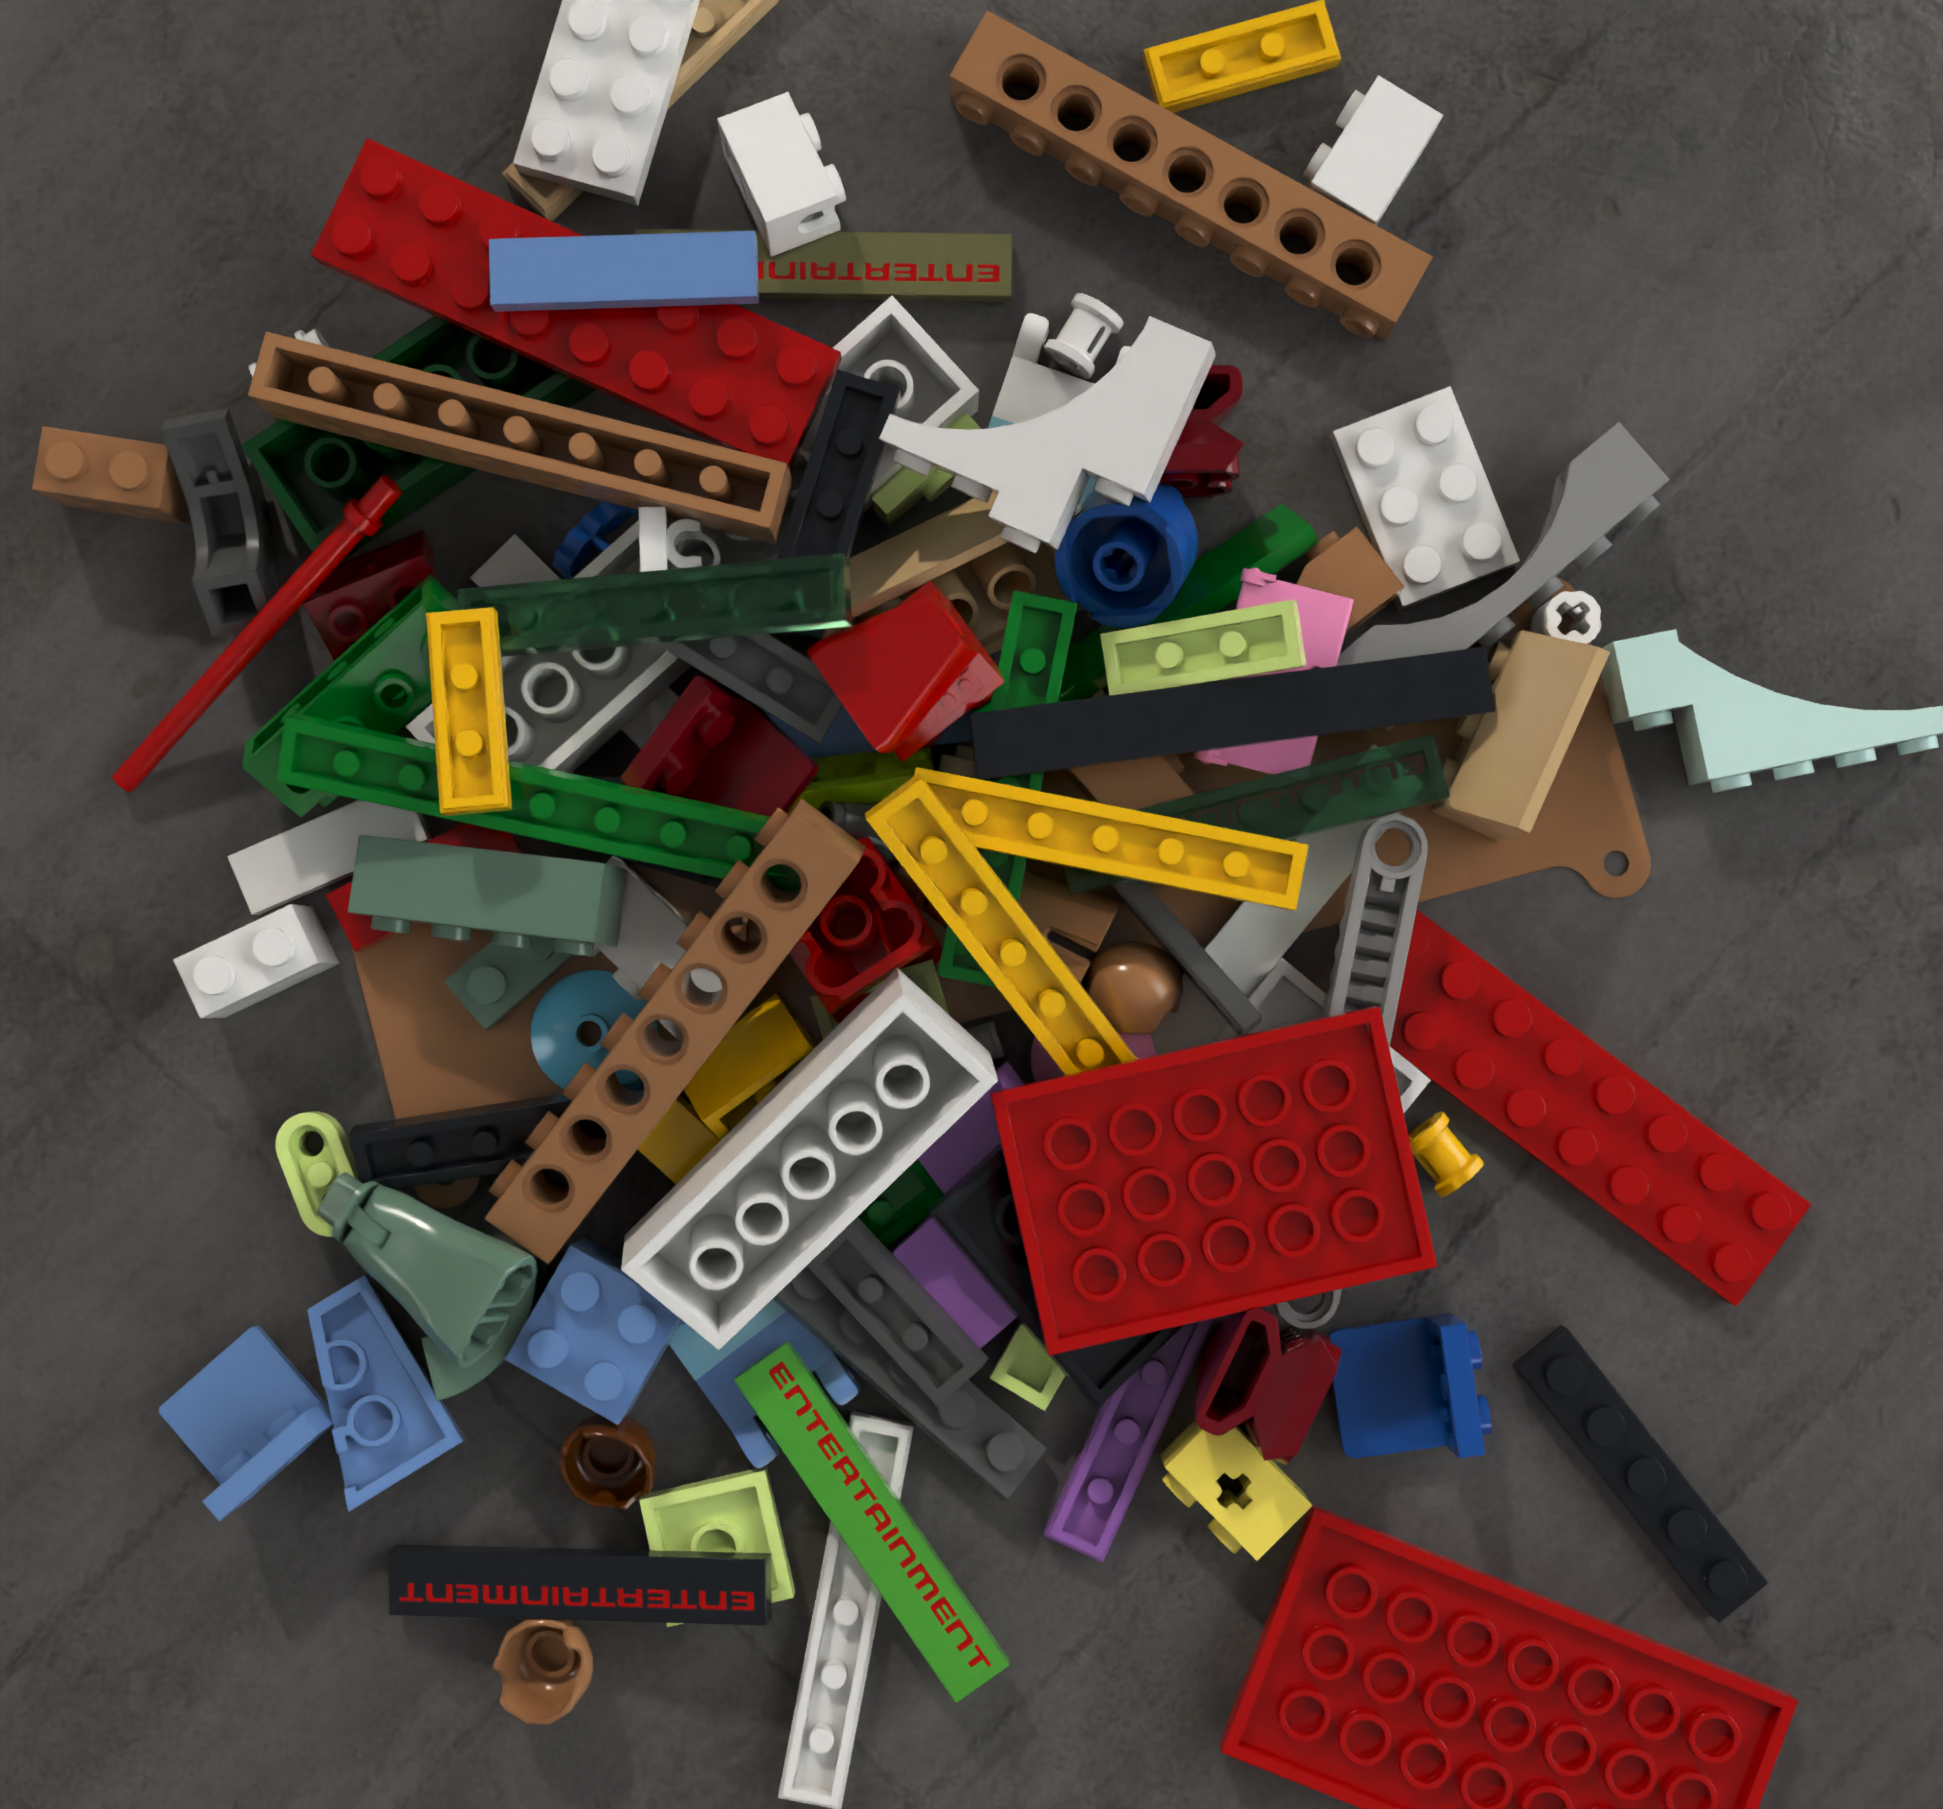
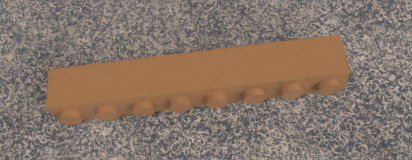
M267 331L265 332L248 396L269 415L277 419L639 510L638 507H666L668 518L675 520L693 519L700 522L703 527L774 545L778 544L794 483L788 465L785 462Z

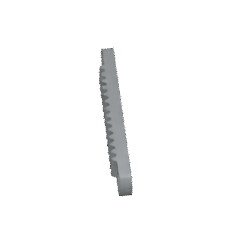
M1388 815L1372 821L1363 830L1358 841L1350 886L1345 896V911L1340 921V937L1335 946V962L1330 972V987L1325 997V1012L1323 1016L1327 1017L1367 1007L1379 1006L1389 1047L1428 854V840L1424 830L1413 819L1403 815ZM1387 829H1395L1402 832L1410 844L1408 858L1399 866L1384 864L1378 858L1375 851V843L1378 836ZM1342 1289L1322 1293L1320 1303L1308 1312H1299L1292 1309L1288 1301L1273 1305L1275 1310L1289 1324L1300 1329H1314L1326 1324L1335 1314Z

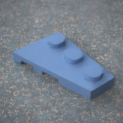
M368 1274L307 1309L322 1386L325 1387L333 1423L332 1435L336 1454L339 1455L348 1512L465 1440L443 1400L436 1401L430 1378Z

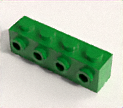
M431 574L427 576L245 742L242 768L301 818L317 803L321 807L332 803L339 795L276 782L285 717L296 713L394 735L406 723L412 722L432 704L426 613L467 609Z

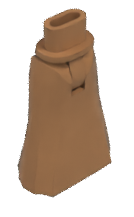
M900 865L895 877L903 889L916 895L914 903L919 907L924 904L922 909L940 925L947 928L946 921L903 866ZM1025 870L1019 905L1081 984L1123 901L1093 889Z

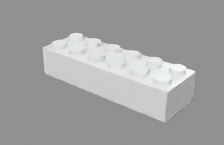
M896 968L625 1234L621 1270L716 1349L720 1350L998 1082L990 1052L900 969Z

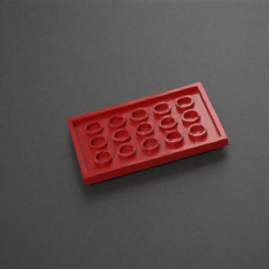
M1379 1006L1367 1007L989 1092L1048 1356L1243 1312L1251 1308H1260L1438 1267Z

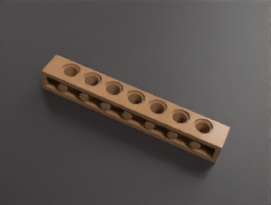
M988 10L950 74V100L955 103L957 111L968 120L982 126H986L990 122L1010 133V139L1022 150L1035 156H1041L1044 152L1064 163L1066 171L1076 180L1089 186H1097L1100 183L1120 194L1119 198L1122 203L1132 211L1147 217L1152 216L1153 213L1174 224L1175 231L1186 241L1200 247H1206L1209 243L1230 255L1231 263L1242 272L1253 277H1262L1264 274L1286 286L1285 292L1296 302L1310 308H1316L1320 305L1341 317V324L1358 336L1373 338L1375 335L1384 341L1386 340L1433 258L1431 255ZM1014 83H1025L1031 86L1036 93L1027 100H1015L1010 98L1004 90ZM1069 113H1079L1085 116L1091 125L1081 131H1071L1062 126L1059 119ZM1124 143H1133L1138 145L1145 152L1146 156L1136 162H1127L1119 158L1114 149ZM1179 173L1190 174L1198 180L1201 188L1191 193L1180 192L1171 185L1169 178ZM1234 203L1244 204L1253 211L1255 220L1245 224L1234 222L1227 216L1224 208ZM1290 233L1298 234L1308 242L1310 251L1305 254L1290 253L1282 246L1280 237ZM1340 264H1352L1358 267L1364 275L1365 283L1360 285L1344 283L1338 277L1335 267Z
M802 798L790 814H787L779 807L775 810L754 839L764 848L750 867L741 860L735 863L715 890V893L725 899L711 918L701 911L698 912L676 942L677 945L685 950L672 969L662 962L657 966L637 993L647 1002L634 1020L624 1012L620 1015L599 1044L608 1050L609 1053L596 1069L587 1062L583 1064L562 1092L565 1097L571 1100L565 1111L559 1118L550 1111L545 1114L525 1141L528 1146L534 1149L533 1153L523 1166L512 1159L488 1190L498 1199L484 1219L547 1264L552 1261L859 863L866 846ZM777 864L790 866L798 873L801 879V887L794 891H784L777 888L769 878L768 868ZM734 917L751 919L758 925L761 931V939L754 942L738 939L730 929L729 920ZM704 968L714 972L720 979L722 989L716 992L701 990L693 982L691 971ZM664 1019L675 1023L681 1030L683 1039L676 1042L662 1039L656 1033L653 1021ZM629 1070L636 1073L643 1081L644 1089L634 1091L625 1088L618 1081L616 1071ZM587 1119L597 1122L604 1129L606 1138L595 1139L589 1137L582 1131L579 1120ZM549 1168L561 1172L566 1177L569 1186L560 1187L553 1185L545 1178L542 1169Z

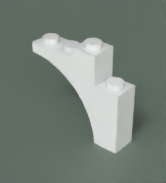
M1149 316L1143 331L1129 351L1104 377L1070 402L1044 415L1001 427L963 430L924 425L889 414L879 439L896 450L892 461L927 477L932 466L955 476L951 485L952 488L986 503L992 492L998 494L988 516L998 524L1005 526L1000 538L1035 554L1041 543L1058 550L1090 477L1097 480L1093 491L1115 502L1130 506L1134 496L1146 502H1151L1216 353L1212 342Z

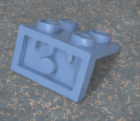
M258 1325L245 1331L159 1408V1414L220 1484L216 1490L202 1501L218 1521H221L244 1505L333 1426L329 1405L268 1334Z

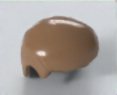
M1125 941L1113 944L1096 955L1088 968L1084 989L1116 1031L1121 1033L1149 1034L1158 1029L1161 1020L1167 1012L1170 1011L1174 1014L1177 1012L1180 998L1183 995L1182 971L1162 948L1141 941Z
M522 1620L507 1631L499 1648V1655L493 1663V1669L499 1673L503 1688L500 1704L507 1712L525 1724L550 1725L568 1714L588 1689L594 1669L593 1655L589 1642L583 1630L577 1627L572 1620Z

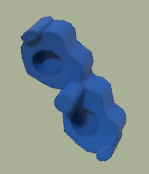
M601 501L584 515L577 526L569 531L555 553L552 566L568 581H571L585 563L593 546L602 553L611 545L603 536L618 528L631 515H637L639 512L636 509Z

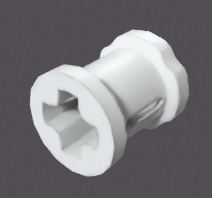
M1077 293L1071 302V306L1074 309L1056 340L1049 339L1044 346V353L1056 364L1072 374L1084 379H1090L1095 371L1093 364L1095 358L1111 333L1117 334L1124 322L1115 311L1101 301L1089 295Z
M1564 591L1535 611L1531 618L1529 630L1533 633L1588 644L1595 639L1601 629V609L1596 600L1584 591ZM1564 613H1568L1574 619L1569 626L1570 632L1566 635L1562 634L1557 628L1562 620L1561 615Z

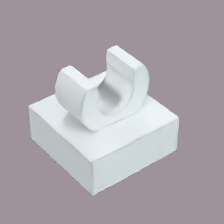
M638 507L640 574L644 587L671 586L670 566L683 574H694L701 571L702 559L700 556L685 557L680 555L675 549L677 542L681 538L701 536L700 522L693 519H680L669 526L666 507Z

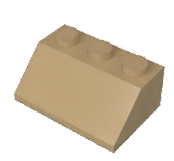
M1524 630L1507 639L1505 644L1497 641L1487 657L1495 712L1460 718L1455 733L1462 736L1463 740L1454 760L1445 757L1433 778L1430 792L1438 796L1431 811L1499 842L1529 834L1610 652L1597 646Z

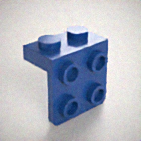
M1451 1313L1338 1328L1328 1333L1327 1336L1330 1337L1331 1343L1341 1348L1338 1370L1332 1381V1390L1340 1445L1348 1457L1357 1459L1447 1446L1459 1459L1486 1455L1483 1435L1491 1434V1416L1485 1396L1477 1395L1473 1373V1370L1482 1368V1354L1475 1330L1467 1331V1325L1464 1321Z

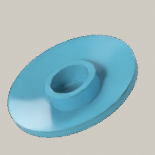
M586 970L568 975L549 988L535 1009L531 1023V1044L535 1058L547 1077L564 1090L585 1062L596 1069L609 1053L608 1050L599 1044L620 1015L624 1012L634 1020L647 1002L645 999L641 1001L636 1000L624 990L612 977L613 972ZM655 1020L653 1021V1026L658 1034V1023ZM588 1021L597 1023L602 1031L600 1041L594 1046L586 1045L580 1038V1029ZM629 1070L616 1071V1077L620 1084L633 1083L640 1078L636 1073Z

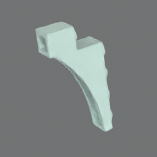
M1676 629L1614 641L1602 648L1610 652L1601 672L1612 724L1633 721L1634 730L1642 731L1674 723L1673 712L1688 784L1690 786L1711 782L1713 793L1752 785L1750 773L1770 769L1773 770L1775 781L1814 773L1812 761L1835 757L1837 768L1875 761L1877 758L1874 748L1894 744L1897 745L1899 756L1939 748L1937 735L1943 734V706L1914 710H1861L1822 705L1776 693L1739 678L1694 653L1679 642Z

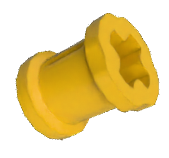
M1442 1111L1426 1119L1408 1134L1413 1156L1435 1181L1434 1190L1441 1198L1460 1188L1484 1165L1483 1160L1478 1154L1470 1155L1447 1127L1450 1119Z

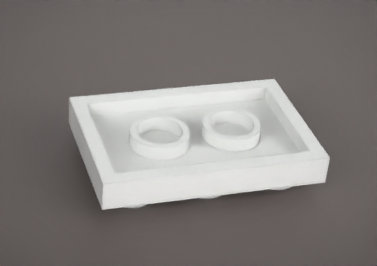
M1451 386L1332 432L1329 438L1371 544L1405 586L1394 600L1398 611L1513 567L1520 562Z

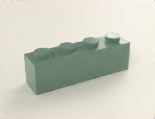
M359 835L348 912L372 917L370 929L410 934L411 925L414 922L432 925L431 937L470 942L472 930L493 932L491 942L493 945L531 950L532 939L535 937L554 940L553 952L593 957L594 945L617 948L628 870L606 863Z

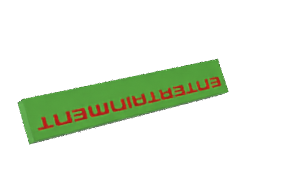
M788 1339L734 1378L735 1383L955 1703L1009 1666V1658L790 1340Z

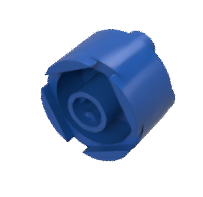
M1158 484L1150 503L1134 496L1130 506H1126L1092 491L1071 519L1060 546L1055 552V571L1065 596L1071 602L1077 601L1083 608L1091 612L1090 618L1111 627H1136L1149 623L1158 617L1177 597L1194 565L1198 551L1197 528L1190 511L1184 504L1182 494L1169 484Z

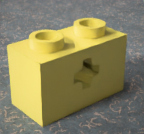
M1194 1420L1160 1454L1164 1467L1169 1471L1162 1479L1163 1482L1188 1508L1198 1501L1214 1517L1207 1526L1234 1554L1244 1547L1258 1561L1312 1507L1304 1492L1272 1460H1263L1249 1436L1239 1426H1236L1224 1435L1217 1436L1202 1430L1196 1420ZM1224 1473L1232 1479L1238 1478L1243 1486V1489L1236 1496L1228 1489L1222 1491L1217 1480Z

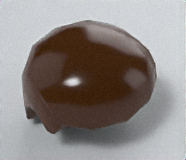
M599 1414L583 1420L567 1435L559 1452L561 1477L571 1494L594 1508H618L621 1511H626L644 1494L649 1495L656 1477L657 1447L647 1429L627 1415L619 1425Z

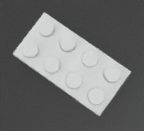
M562 0L514 157L513 165L516 170L521 174L638 206L700 0Z

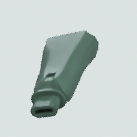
M347 1172L342 1173L335 1179L317 1210V1215L333 1226L332 1236L339 1243H343L355 1261L405 1308L444 1355L456 1367L461 1369L476 1363L492 1349L508 1323L507 1320L509 1318V1314L499 1307L516 1306L523 1298L538 1271L536 1260L527 1252L457 1222L403 1192L382 1186L376 1181H369L363 1184Z

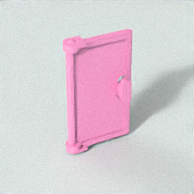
M1243 568L1240 581L1243 583L1236 609L1296 600L1307 666L1241 678L1337 666L1354 599L1276 579V575L1261 572L1258 568ZM1318 736L1195 752L1194 758L1199 759L1203 764L1215 763L1227 766V763L1306 783Z

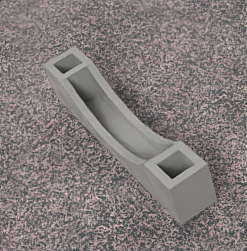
M1618 422L1573 459L1556 478L1550 510L1538 541L1520 569L1505 584L1477 603L1443 617L1410 624L1374 625L1340 653L1337 666L1470 649L1477 642L1488 650L1516 626L1508 617L1525 602L1533 610H1536L1564 586L1558 579V574L1573 562L1581 570L1585 569L1612 546L1611 542L1605 537L1606 534L1621 522L1631 530L1661 504L1653 495L1670 479L1621 423ZM1395 726L1385 727V728H1386L1388 731H1390V730H1392ZM1368 729V730H1363V731H1364V733L1367 735V734H1368L1371 730H1373V729Z

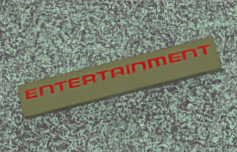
M635 229V234L755 231L758 250L759 299L886 301L889 297L893 296L897 301L1011 303L1012 234L835 232L771 257L759 230Z

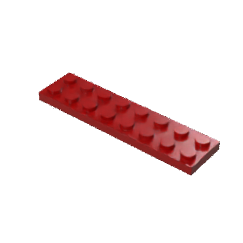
M366 138L311 253L312 257L319 264L722 447L785 462L790 471L842 360L840 351L736 304L495 312L490 305L489 239L583 235Z
M1416 910L1390 1047L1459 1103L1728 1304L1737 1307L1812 1204L1419 910Z

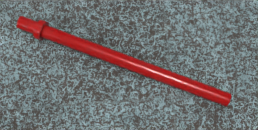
M382 475L360 500L351 499L342 509L345 517L112 775L114 782L120 788L127 792H133L365 534L369 536L376 534L383 526L380 518L403 494L401 488L392 479Z

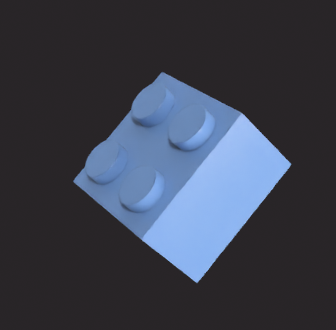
M583 1238L571 1244L505 1360L619 1425L624 1417L631 1412L682 1320L621 1270V1258Z

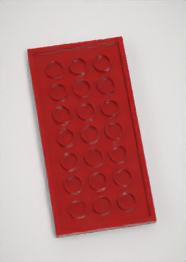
M1312 1504L1220 1739L1219 1747L1223 1754L1361 1809H1758L1798 1700L1788 1692Z

